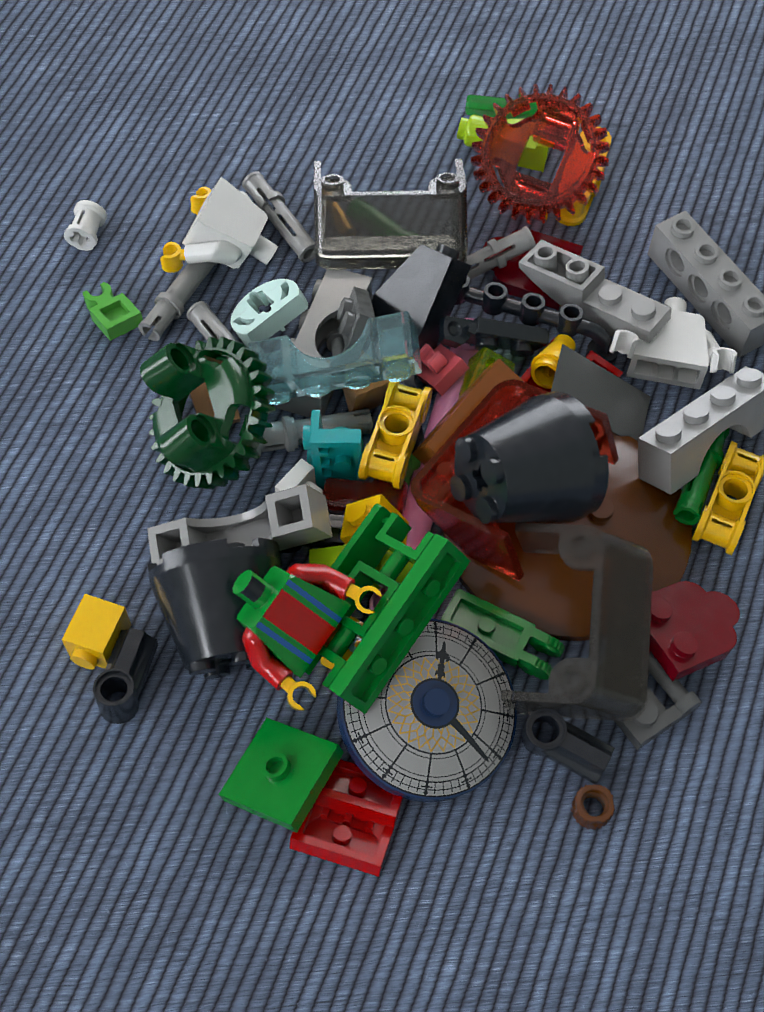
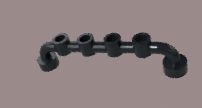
M467 275L455 305L469 302L482 306L483 311L489 315H499L504 312L518 316L524 325L536 326L542 323L556 327L559 334H565L570 337L577 334L587 336L592 340L587 346L585 357L592 350L612 365H615L618 351H614V353L609 352L612 344L609 334L599 324L583 319V310L580 306L568 303L560 308V312L544 308L545 299L537 293L525 294L522 301L507 297L508 290L506 286L499 282L488 283L484 290L470 287V278Z

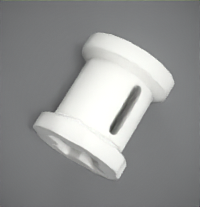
M81 200L75 205L73 210L75 218L72 224L65 230L64 238L77 249L88 251L96 246L98 241L96 234L99 227L105 224L107 213L99 204L93 201Z

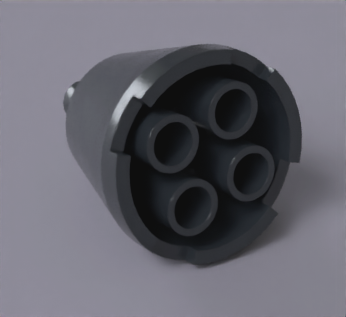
M554 391L529 398L469 435L456 440L455 476L450 481L453 497L458 502L464 501L469 511L483 524H567L581 520L588 514L596 512L607 492L609 463L607 454L600 455L596 438L590 427L594 424L595 419L579 400L564 392Z
M258 537L252 540L253 546H245L244 543L240 542L227 543V538L204 541L162 553L163 563L159 565L157 563L147 564L151 589L184 667L189 670L190 675L204 674V679H216L231 675V667L246 665L247 670H255L250 664L242 641L245 628L237 620L238 613L246 602L233 593V585L240 574L246 570L253 571L263 579L273 566L282 569L280 547L276 541Z

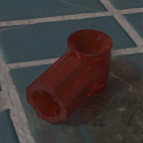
M328 477L325 481L323 495L326 496L328 510L345 511L347 504L382 494L404 517L409 488L405 481L401 489L393 488L391 482L373 479V482Z

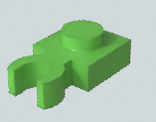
M103 282L100 284L102 289L101 295L92 296L86 290L83 292V297L92 321L111 341L137 328L140 322L143 321L141 312L123 293L114 297L111 286Z

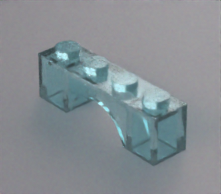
M409 311L367 319L365 328L356 343L343 353L332 357L317 358L306 355L296 348L288 335L248 343L249 349L259 354V360L267 364V369L264 373L273 378L272 382L266 387L276 393L274 397L269 399V404H284L289 402L291 398L306 395L321 397L329 394L332 390L342 388L363 389L368 387L370 383L378 381H404L410 378L411 375L422 373L417 328Z

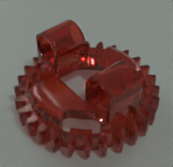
M535 83L530 95H526L523 88L519 87V98L513 100L506 93L505 100L507 105L503 108L493 103L492 106L496 114L494 118L483 114V121L488 128H476V135L483 141L472 142L471 147L473 151L481 154L472 156L471 163L473 166L480 167L473 171L475 180L485 179L479 184L480 192L485 193L492 190L487 197L488 203L492 205L501 200L498 206L499 213L503 214L510 210L512 211V219L515 221L520 215H524L528 224H531L533 219L546 224L548 213L553 212L555 218L560 221L561 209L566 208L573 215L575 214L573 203L576 200L585 206L588 204L584 194L586 191L597 194L598 188L592 181L593 179L604 181L605 174L598 167L609 166V159L600 154L610 151V146L608 142L600 141L607 136V129L605 127L596 128L602 122L600 114L589 117L593 111L591 102L580 108L582 99L579 93L571 100H568V89L566 87H563L558 96L554 95L551 83L548 85L546 93H540L538 85ZM536 102L538 110L533 116L527 117L515 124L507 122V114L511 112L514 118L523 112L531 110L529 103ZM580 127L584 132L587 143H590V151L584 146V142L579 134ZM530 136L538 144L565 153L552 183L516 171ZM493 166L497 168L504 187L497 179Z

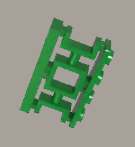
M378 503L370 510L331 568L355 579V585L360 588L372 586L375 583L387 591L373 611L375 613L370 614L362 626L350 619V616L357 607L355 600L348 597L345 601L351 604V607L339 622V625H341L340 629L327 647L323 645L305 671V673L310 675L322 657L334 664L335 666L322 685L363 714H366L471 562L448 539L437 533L433 534L428 531L415 550L403 544V540L412 527L399 515L393 512L390 513L384 506ZM387 551L393 552L380 572L377 571L375 568ZM411 562L414 565L402 583L396 582L395 580L407 563ZM365 591L360 595V602L368 591ZM357 636L360 637L362 640L347 661L344 660L342 657Z

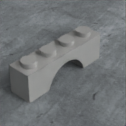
M328 266L323 279L316 280L312 292L313 302L310 309L305 310L300 316L298 336L296 339L291 338L287 345L285 353L286 363L283 369L278 368L273 376L271 390L276 392L277 409L311 418L312 410H321V416L325 415L335 391V380L331 374L330 364L321 357L318 351L326 342L329 332L338 329L341 321L337 320V314L341 301L344 297L350 298L353 287L369 291L370 298L372 297V277Z
M743 367L638 438L639 479L671 495L698 476L708 449L715 439L727 428L750 438L764 429V373L754 368Z
M307 484L265 495V501L260 506L241 514L212 519L182 518L147 528L151 562L157 563V565L163 563L162 553L182 546L227 538V543L240 542L244 543L245 546H253V539L258 537L276 541L279 544L280 551L333 537L326 496Z

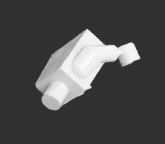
M670 297L664 301L665 305L671 307V319L650 343L639 339L633 332L617 330L609 350L611 353L618 351L622 354H627V358L631 359L626 377L694 389L701 388L709 366L710 373H716L717 370L724 369L729 371V374H734L737 358L735 350L718 345L712 333L706 330L705 318L703 316L686 312L687 303L679 297Z

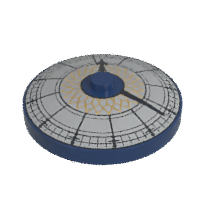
M431 619L367 713L363 714L344 699L337 696V719L341 737L348 753L358 768L372 782L385 791L404 799L418 802H439L457 798L476 789L490 779L499 769L513 743L517 723V705L508 673L493 650L467 629L447 621Z

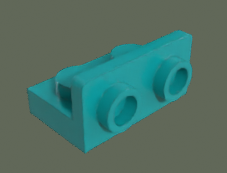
M312 410L311 425L303 426V449L307 450V462L315 469L316 485L321 489H366V480L358 478L360 461L364 451L361 429H350L347 427L323 429L321 410Z

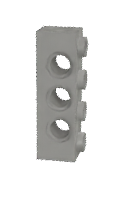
M686 210L655 225L647 255L727 345L737 352L739 358L764 345L763 293Z

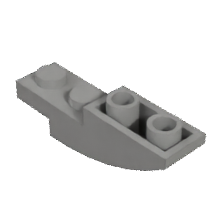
M540 240L519 261V268L549 297L561 306L568 303L580 306L583 310V319L599 324L612 337H614L617 330H627L635 333L639 339L650 343L671 319V307L605 279L604 266L544 240Z

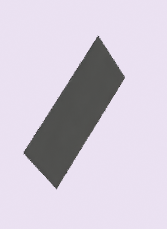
M562 344L551 392L560 391L575 397L588 409L591 415L602 419L606 423L607 429L621 437L630 436L638 441V438L643 435L650 396Z

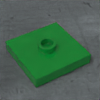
M266 717L218 795L226 803L297 833L344 752L336 743Z

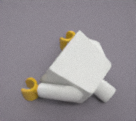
M220 177L212 191L208 187H201L196 191V195L191 196V211L197 216L182 242L185 245L184 249H181L180 245L176 242H168L164 245V255L160 258L162 269L168 273H175L182 269L183 260H186L188 264L203 262L220 263L236 269L240 267L249 254L267 265L278 246L260 235L268 219L267 214L252 202L247 193L237 190L227 180Z

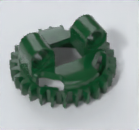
M208 337L207 343L197 340L195 348L179 342L169 343L141 364L140 374L143 381L153 392L161 395V398L152 399L151 402L158 407V411L149 416V419L153 420V429L149 431V435L154 436L156 440L151 449L161 452L156 462L165 465L163 472L173 476L174 482L182 483L184 486L212 490L216 486L226 487L228 480H239V470L250 471L248 461L250 458H260L256 450L259 443H268L263 438L265 428L273 427L271 423L267 422L269 413L276 411L273 406L269 405V399L274 397L276 393L266 387L272 382L273 378L264 373L267 369V364L259 360V354L240 342L225 337H220V339ZM205 382L215 414L214 417L198 412L182 419L189 394ZM242 405L250 408L249 415H245L239 433L241 439L239 443L229 441V430L232 426L235 412Z

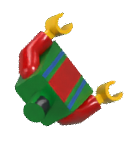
M295 563L287 571L273 566L263 579L253 571L246 570L240 574L233 585V593L246 602L238 613L237 620L245 628L242 641L251 666L276 690H285L287 692L288 704L291 708L298 711H303L304 709L293 700V691L300 687L305 688L314 698H316V691L310 683L305 681L296 682L292 676L295 674L299 678L302 677L349 610L351 604L345 600L349 597L355 600L356 607L362 613L373 614L375 613L374 611L361 605L360 595L370 590L382 597L381 592L376 587L364 586L360 588L355 585V579L325 564Z

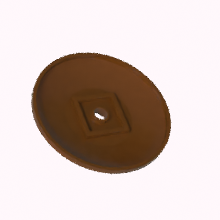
M607 429L605 444L602 450L600 449L599 451L600 455H608L609 481L607 492L599 509L581 520L567 524H483L469 511L464 501H456L450 486L445 497L442 521L443 537L448 539L471 561L459 578L465 589L470 594L535 624V628L558 640H595L610 637L633 628L622 612L627 603L680 582L691 553L692 525L680 523L675 519L676 515H673L682 492L681 488L670 495L639 479L638 441L630 436L621 437Z

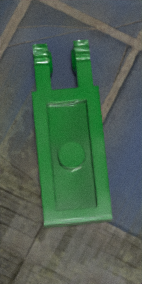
M458 588L440 619L467 629L485 642L501 661L515 668L518 665L525 673L535 676L540 680H549L554 670L548 662L525 651L528 643L535 650L555 658H560L565 649V645L562 642L535 628V624Z

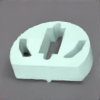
M289 279L272 280L253 289L237 304L231 316V326L243 344L251 348H257L279 330L285 331L284 326L308 309V302L294 281ZM272 304L270 305L271 311L267 313L263 311L258 314L260 312L258 308L261 305L268 306Z

